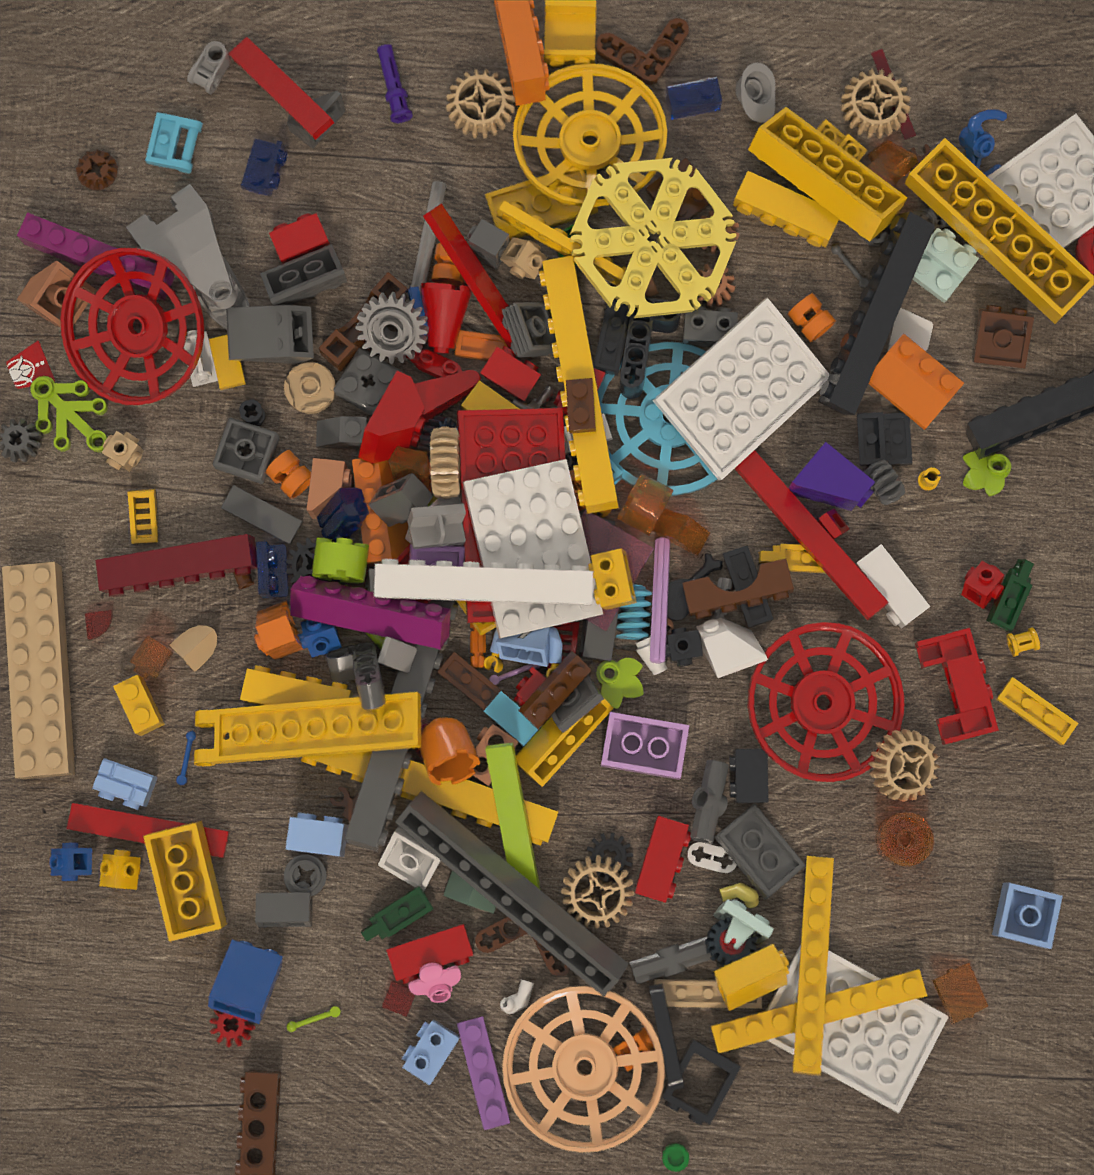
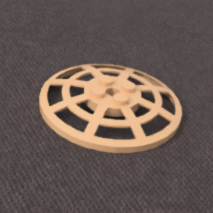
M572 986L553 991L538 999L516 1021L504 1050L503 1079L508 1099L515 1113L523 1124L537 1137L550 1145L564 1150L597 1152L615 1147L627 1141L650 1119L663 1091L665 1063L660 1039L652 1023L630 1000L609 991L604 997L621 1004L613 1017L599 1011L581 1010L577 994L602 995L591 986ZM567 997L570 1012L554 1018L543 1029L529 1021L546 1004L558 998ZM630 1011L646 1028L653 1042L654 1051L639 1052L633 1036L622 1025ZM583 1018L597 1019L608 1025L600 1037L586 1034ZM572 1020L575 1036L562 1043L550 1034L562 1023ZM524 1030L536 1038L530 1053L529 1071L513 1074L514 1049L521 1031ZM616 1031L627 1042L631 1054L616 1056L614 1050L608 1044ZM544 1043L556 1053L552 1067L538 1069V1057ZM585 1059L591 1062L593 1069L590 1074L584 1075L579 1071L578 1063L581 1060ZM657 1062L656 1086L652 1099L648 1106H646L635 1097L641 1081V1064ZM633 1065V1079L627 1091L615 1080L618 1074V1067ZM554 1078L558 1087L562 1090L554 1103L546 1095L540 1080ZM532 1083L538 1099L549 1110L540 1124L524 1108L515 1085ZM608 1090L621 1100L613 1109L599 1114L597 1098L603 1096ZM571 1098L586 1101L588 1116L574 1115L563 1109ZM627 1106L640 1115V1118L624 1132L603 1140L601 1123L616 1117ZM557 1117L572 1124L590 1125L592 1142L567 1140L552 1134L548 1130Z

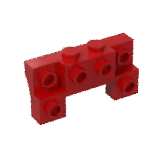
M966 628L917 641L915 647L921 669L942 664L956 713L936 719L942 745L999 731L990 701L993 699V692L991 686L985 683L983 674H986L985 664L982 658H978L971 629Z

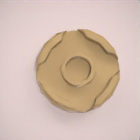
M304 362L293 367L287 379H285V396L290 405L297 411L306 414L319 413L328 408L335 397L333 389L336 383L330 370L316 362Z

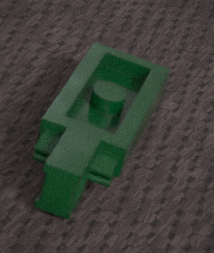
M1018 559L1015 566L1009 569L1002 583L1004 589L994 601L986 619L987 622L1006 632L1013 631L1033 586L1030 584L1031 578L1029 575L1034 563L1026 559Z
M417 886L374 913V916L369 918L372 924L361 930V934L366 942L377 935L381 939L389 938L434 908L421 887Z

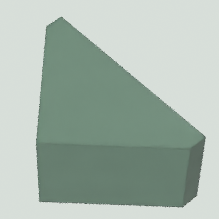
M454 871L451 872L443 896L494 914L495 905Z

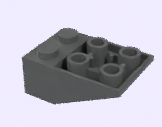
M277 305L226 309L229 360L301 364L314 358L311 307Z

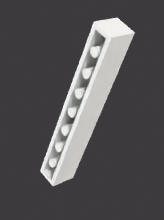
M382 559V564H375L374 597L592 605L593 571H587L588 566H571V570H560L561 565H544V569H533V564H517V569L506 568V563H490V568L479 567V562H463V567L452 566L451 561H436V566H426L423 560H409V565H398V560Z

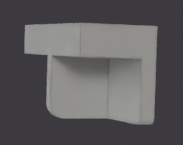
M464 504L411 508L407 522L412 547L420 549L463 545L466 541L462 525L466 514Z

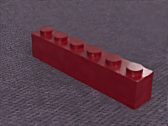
M249 534L95 560L99 591L108 593L109 597L125 595L124 591L133 589L135 593L150 591L151 586L159 585V588H171L175 586V582L184 581V584L199 583L200 578L210 577V580H219L226 578L225 574L234 572L236 576L251 574L252 569L259 568L255 537Z

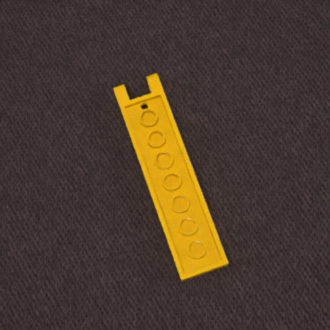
M418 692L385 695V704L371 710L362 708L360 697L199 710L195 712V726L200 728L215 727L214 749L195 750L194 765L208 767L222 763L421 747V694ZM229 733L230 738L225 740V735Z

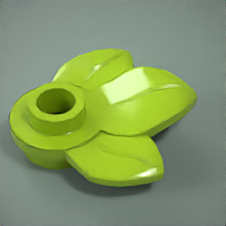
M975 451L963 456L964 462L971 468L963 480L964 487L972 490L984 488L989 497L1002 491L1005 486V478L1011 471V462L1006 456L995 454L979 460ZM999 465L1002 467V470H995L993 467Z
M623 658L618 662L613 660L603 661L597 668L596 676L602 684L601 694L615 709L620 707L623 697L637 698L644 694L642 684L635 676L640 672L643 665L633 658ZM612 669L614 677L607 678L604 675L605 670Z

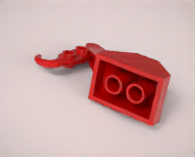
M421 350L420 353L415 351L413 359L406 355V358L419 370L436 378L414 384L412 377L396 371L365 427L358 458L374 464L407 455L412 446L417 447L420 435L422 434L420 432L424 425L429 422V419H433L435 415L438 416L469 395L479 380H481L480 374L475 370L462 371L458 363L430 350Z

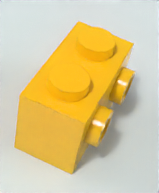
M620 548L590 555L592 563H589L588 567L589 571H593V578L596 580L597 589H594V597L597 605L600 604L601 608L608 610L637 603L626 551Z

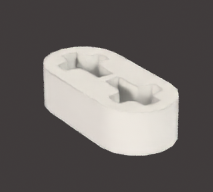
M697 842L692 844L687 850L688 861L695 866L720 873L732 872L736 867V863L733 860L732 864L727 865L725 869L721 868L720 862L713 861L714 856L723 857L725 853L727 854L721 847ZM702 847L703 853L711 855L710 860L701 858L700 862L695 861L696 857L692 855V851Z

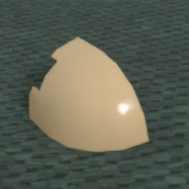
M198 625L186 630L169 646L196 672L213 654L217 645V635L213 628Z

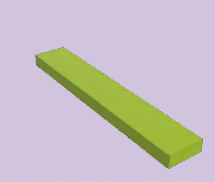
M513 743L488 745L485 751L506 861L540 889Z

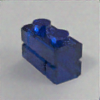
M717 77L707 78L706 81L697 80L666 87L665 98L670 120L721 109L722 96Z
M340 488L320 512L317 520L320 528H322L323 538L331 539L332 542H336L337 538L351 539L352 533L362 526L363 520L369 514L367 504L363 502L365 498L362 489Z

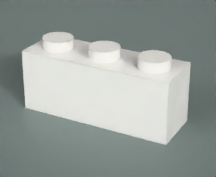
M882 544L856 563L857 567L889 602L885 606L888 611L886 616L894 626L899 625L900 628H903L930 607Z

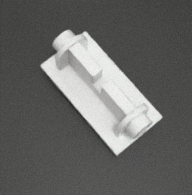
M197 330L187 332L188 336H186L184 349L191 355L195 352ZM207 331L204 332L203 348L198 364L191 375L193 387L218 381Z

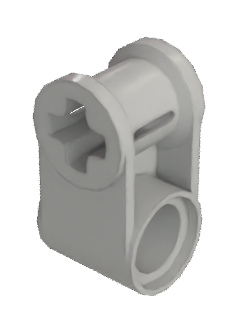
M212 41L205 46L187 78L189 83L198 84L205 88L209 94L215 92L231 62L230 56L221 42ZM215 53H223L219 60H212V56Z

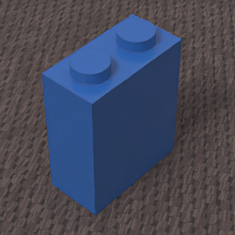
M232 940L209 994L208 1008L260 1024L281 971L283 956L271 949L263 950L256 948L247 941L238 942Z

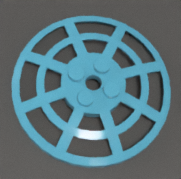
M679 342L655 343L650 345V351L673 349L672 363H661L647 367L643 388L647 395L643 399L641 406L625 405L627 398L620 394L617 404L602 403L603 395L614 375L606 374L604 381L600 385L598 396L602 414L616 415L617 431L624 444L614 454H611L609 451V457L623 472L622 480L637 489L657 495L676 496L689 494L707 487L718 479L676 428L664 420L663 413L652 400L681 375V372L690 367L682 364L683 350L702 356L706 351L696 346ZM623 357L621 359L620 369L622 368ZM671 371L669 385L655 388L647 378V376L656 372ZM631 375L630 384H634L635 376ZM624 416L639 417L642 431L632 439L629 438L625 429ZM648 439L654 444L661 446L660 460L647 456L638 447ZM687 444L694 456L685 460L670 462L672 448ZM631 453L642 463L658 469L657 483L652 484L636 478L623 469L619 462ZM700 462L708 473L703 479L690 484L667 486L669 470L685 469Z

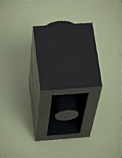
M763 749L733 750V755H729V771H734V782H729L730 798H734V804L768 803V755Z

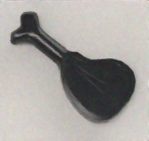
M705 553L704 565L691 578L677 579L669 582L667 612L669 619L681 621L689 614L682 583L704 578L713 571L721 570L723 567L721 560H715L710 553Z

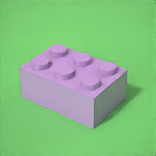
M610 712L601 767L679 780L681 779L689 725Z

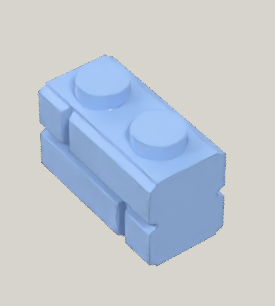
M103 759L93 789L99 791V797L111 801L114 800V797L124 799L123 805L138 810L140 805L147 807L157 781V776L108 759Z

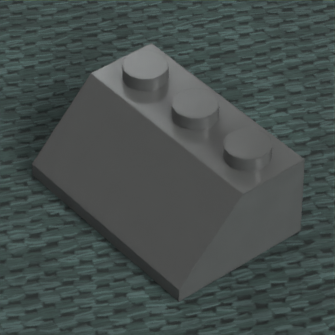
M332 244L260 273L273 306L293 305L303 299L313 298L318 293L337 288L342 283L347 282L346 275Z

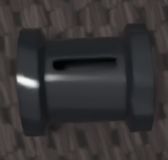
M254 399L246 400L240 405V416L244 422L256 426L264 423L266 414L258 401ZM249 410L253 412L256 410L258 414L256 416L251 415L249 417L247 412Z

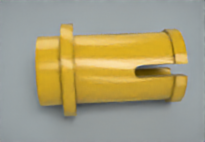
M931 467L921 472L918 476V485L921 489L930 491L936 488L941 476L938 477L940 471Z

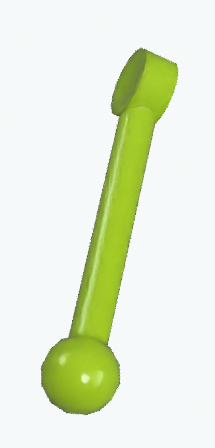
M334 1006L328 1012L296 1023L293 1021L288 1022L286 1028L289 1032H294L298 1027L330 1016L338 1017L341 1010L339 1007Z

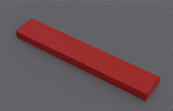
M248 37L228 53L315 140L335 123L319 105Z
M441 203L423 215V217L510 348L512 340L509 331L502 322V309H506L509 306Z
M72 803L67 829L145 843L144 836L147 834L186 825V823ZM204 827L210 855L225 858L230 832Z

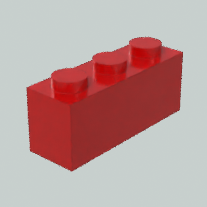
M657 816L634 891L635 894L666 903L667 898H673L676 883L672 882L675 872L680 873L684 858L680 857L682 847H688L691 838V832L687 831L689 825Z
M465 924L387 949L396 981L402 979L404 984L419 979L418 974L425 964L437 963L444 970L443 965L454 962L455 966L470 962L469 957L474 955Z

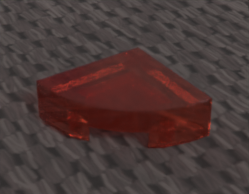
M112 610L85 613L88 640L96 639L108 630L113 618Z

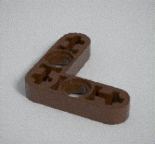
M681 18L670 20L648 54L643 53L612 33H603L597 38L596 51L601 58L619 69L632 74L644 84L654 85L661 79L687 40L689 26ZM681 27L682 34L678 33L674 38V42H672L670 39L673 35V29ZM612 42L613 49H603V43ZM661 46H666L670 49L671 54L668 57H660L656 52L657 49ZM614 50H616V51L618 52L617 58L614 57V56H615V51H614ZM626 53H631L635 56L636 61L631 65H627L622 62V56ZM655 61L658 63L655 67V75L646 76V70H650Z
M506 917L482 929L477 934L475 943L480 951L490 953L528 933L519 926V931L515 936L506 935L503 927L507 921L511 920L509 917ZM499 926L500 934L506 941L500 943V939L497 938L492 942L493 947L481 946L482 934L487 933L488 936H492L496 933L493 928ZM533 938L551 974L561 977L569 973L570 968L564 965L565 970L562 972L559 969L554 970L552 968V965L555 963L553 956L551 955L547 958L545 953L550 951Z

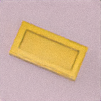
M228 335L210 338L209 343L220 390L246 385L241 361L229 360Z

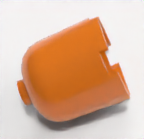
M449 717L436 718L422 729L421 747L419 748L428 777L432 783L441 785V781L451 780L452 785L467 780L475 774L474 767L477 764L480 765V760L468 731L462 722Z

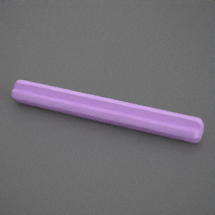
M664 537L655 540L650 662L661 664L666 659L670 539Z

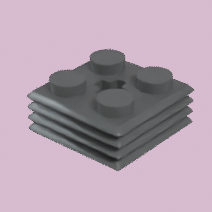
M544 302L513 303V305L506 307V309H502V322L509 331L512 340V351L518 357L548 356L553 353L552 343L556 342L555 334H550L547 319L550 318L548 310L545 309Z
M359 348L333 390L337 396L372 416L396 371H402L385 361L380 362L377 356L371 357L370 352ZM373 378L375 385H369L367 388H364L363 381Z
M229 418L212 465L217 470L263 484L267 475L265 473L266 469L271 464L280 437L277 432ZM247 445H249L252 453L244 457L240 450L241 448L246 449Z

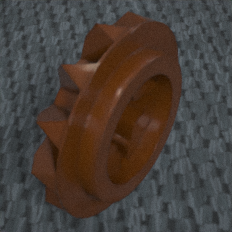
M96 149V151L92 152L86 151V154L79 158L76 171L79 181L86 188L102 190L109 187L115 181L118 167L115 159L108 152ZM92 162L98 166L103 165L100 168L101 178L95 172L90 173L93 170Z

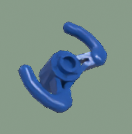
M991 109L979 112L969 119L968 126L960 132V146L966 150V158L978 169L982 158L988 156L995 145L994 138L983 130L981 124L989 119L1006 120L1007 113L1004 111ZM996 164L983 173L988 177L1002 166Z

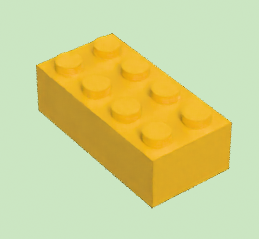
M202 821L145 835L146 849L169 942L222 929L226 926V917Z

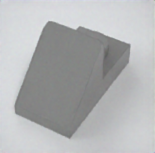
M386 637L378 663L379 665L408 673L417 649Z

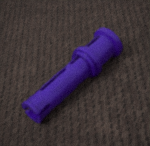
M390 44L378 47L377 53L387 88L385 100L389 103L392 113L390 120L393 123H403L413 117V113L409 110L406 100L408 93L401 85L393 46Z

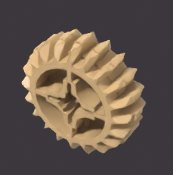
M477 69L474 70V76H470L466 72L464 73L465 80L457 77V86H450L452 94L447 95L449 104L446 105L447 111L451 112L449 115L450 121H456L455 128L463 127V134L465 135L471 130L473 138H477L478 132H480L485 139L487 138L488 131H491L494 136L497 135L496 127L504 130L506 128L504 122H511L510 114L515 112V107L512 105L515 103L514 96L511 95L512 88L510 86L505 87L507 84L506 79L503 78L498 81L499 75L497 72L490 77L489 70L487 69L483 75H479ZM483 88L494 91L498 96L486 93ZM472 89H475V92L472 96L465 97V100H462L463 96L467 92H469ZM478 95L481 96V101H483L484 104L483 113H481L480 107L477 103L479 102ZM496 107H500L499 111L493 117L487 119V114L490 111L496 110ZM463 112L475 114L479 120L471 119Z
M871 69L868 72V76L862 71L859 73L858 79L853 77L850 81L851 85H846L844 89L846 94H843L841 97V101L844 103L841 106V111L847 112L844 115V121L852 120L849 125L850 129L857 126L859 128L858 135H861L864 130L867 132L868 139L872 137L873 133H876L879 139L882 137L883 131L889 136L893 132L892 129L899 130L901 127L900 123H904L907 119L905 114L910 111V106L906 105L910 101V96L905 95L907 87L899 88L902 82L901 79L893 81V72L888 77L883 76V69L879 71L878 75H875L874 70ZM869 88L868 96L856 101V95L862 90ZM880 89L886 91L888 94H884ZM895 107V113L889 118L882 120L883 111ZM861 113L869 115L871 119L865 117Z
M440 427L434 428L431 432L430 470L432 492L436 498L451 499V497H458L460 494L459 432L456 428Z
M903 729L901 732L897 730L892 731L891 736L884 735V743H876L879 748L878 752H871L872 756L875 757V761L868 763L871 767H874V770L869 773L871 777L876 778L873 784L880 788V793L889 796L890 799H898L902 802L908 799L917 800V794L920 796L925 795V787L933 788L930 780L938 778L933 774L934 769L940 768L938 764L934 763L939 758L936 753H933L936 747L929 743L930 739L926 736H921L920 732ZM911 745L915 750L903 752L901 748ZM904 778L907 780V783L899 786L894 783L896 779Z
M600 855L596 856V863H592L591 858L588 856L585 858L587 866H583L580 861H577L576 867L579 871L577 872L573 868L568 870L569 875L573 879L569 877L563 879V883L570 886L564 887L561 890L562 894L570 895L563 899V904H572L567 909L568 914L577 911L575 919L580 921L582 917H585L584 926L586 927L589 926L590 920L595 921L594 926L597 929L602 920H604L606 927H610L609 918L612 917L614 922L618 923L620 918L617 912L626 916L627 910L623 905L632 906V900L626 897L633 896L634 890L627 889L626 887L631 886L633 881L632 879L623 880L628 875V871L625 869L618 872L621 867L620 862L615 863L611 867V857H607L605 864L601 863ZM596 871L611 875L617 882L601 881ZM588 874L590 885L588 888L583 889L582 892L576 894L575 888L577 883L584 875ZM594 880L596 886L604 889L601 902L599 897H595L596 894L594 896L591 894L594 890ZM620 890L618 901L607 910L606 898L614 894V891ZM580 901L593 902L596 904L599 912L586 909L580 904Z

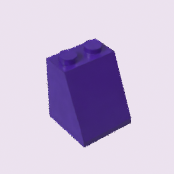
M825 442L792 481L789 489L795 496L852 511L856 505L861 508L874 491L871 487L875 481Z

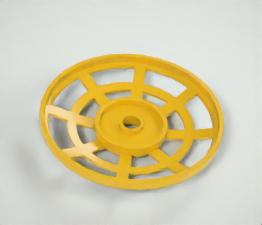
M603 64L572 65L549 75V87L574 77H582L583 91L567 95L556 103L546 95V100L539 102L547 112L539 124L537 137L522 135L525 117L533 103L520 105L515 117L513 142L521 169L537 189L565 204L581 207L584 200L566 197L548 189L547 187L556 180L571 187L587 189L588 192L593 178L596 182L595 178L598 169L604 168L607 165L612 166L614 163H624L617 158L620 146L636 144L630 162L639 161L645 142L659 140V148L655 159H663L666 150V119L660 102L654 93L632 74L617 67ZM593 76L611 78L628 85L632 89L623 100L609 93L593 91ZM640 95L646 100L654 113L658 124L657 130L643 132L640 120L631 108ZM594 100L607 102L616 108L610 115H607L601 111L594 110ZM583 101L584 111L577 112L570 117L561 110L569 104ZM624 114L631 121L635 134L621 135L617 122ZM553 117L563 125L559 138L545 137L546 129ZM586 136H594L597 138V142L588 145L584 143L583 139ZM522 146L537 147L541 162L549 171L542 179L538 180L527 166ZM545 148H560L565 160L555 168L549 160ZM573 166L586 170L587 182L571 179L564 174ZM649 171L645 176L639 172L631 173L628 178L637 183L632 187L637 193L643 188L657 171ZM597 198L593 207L610 204L606 199Z

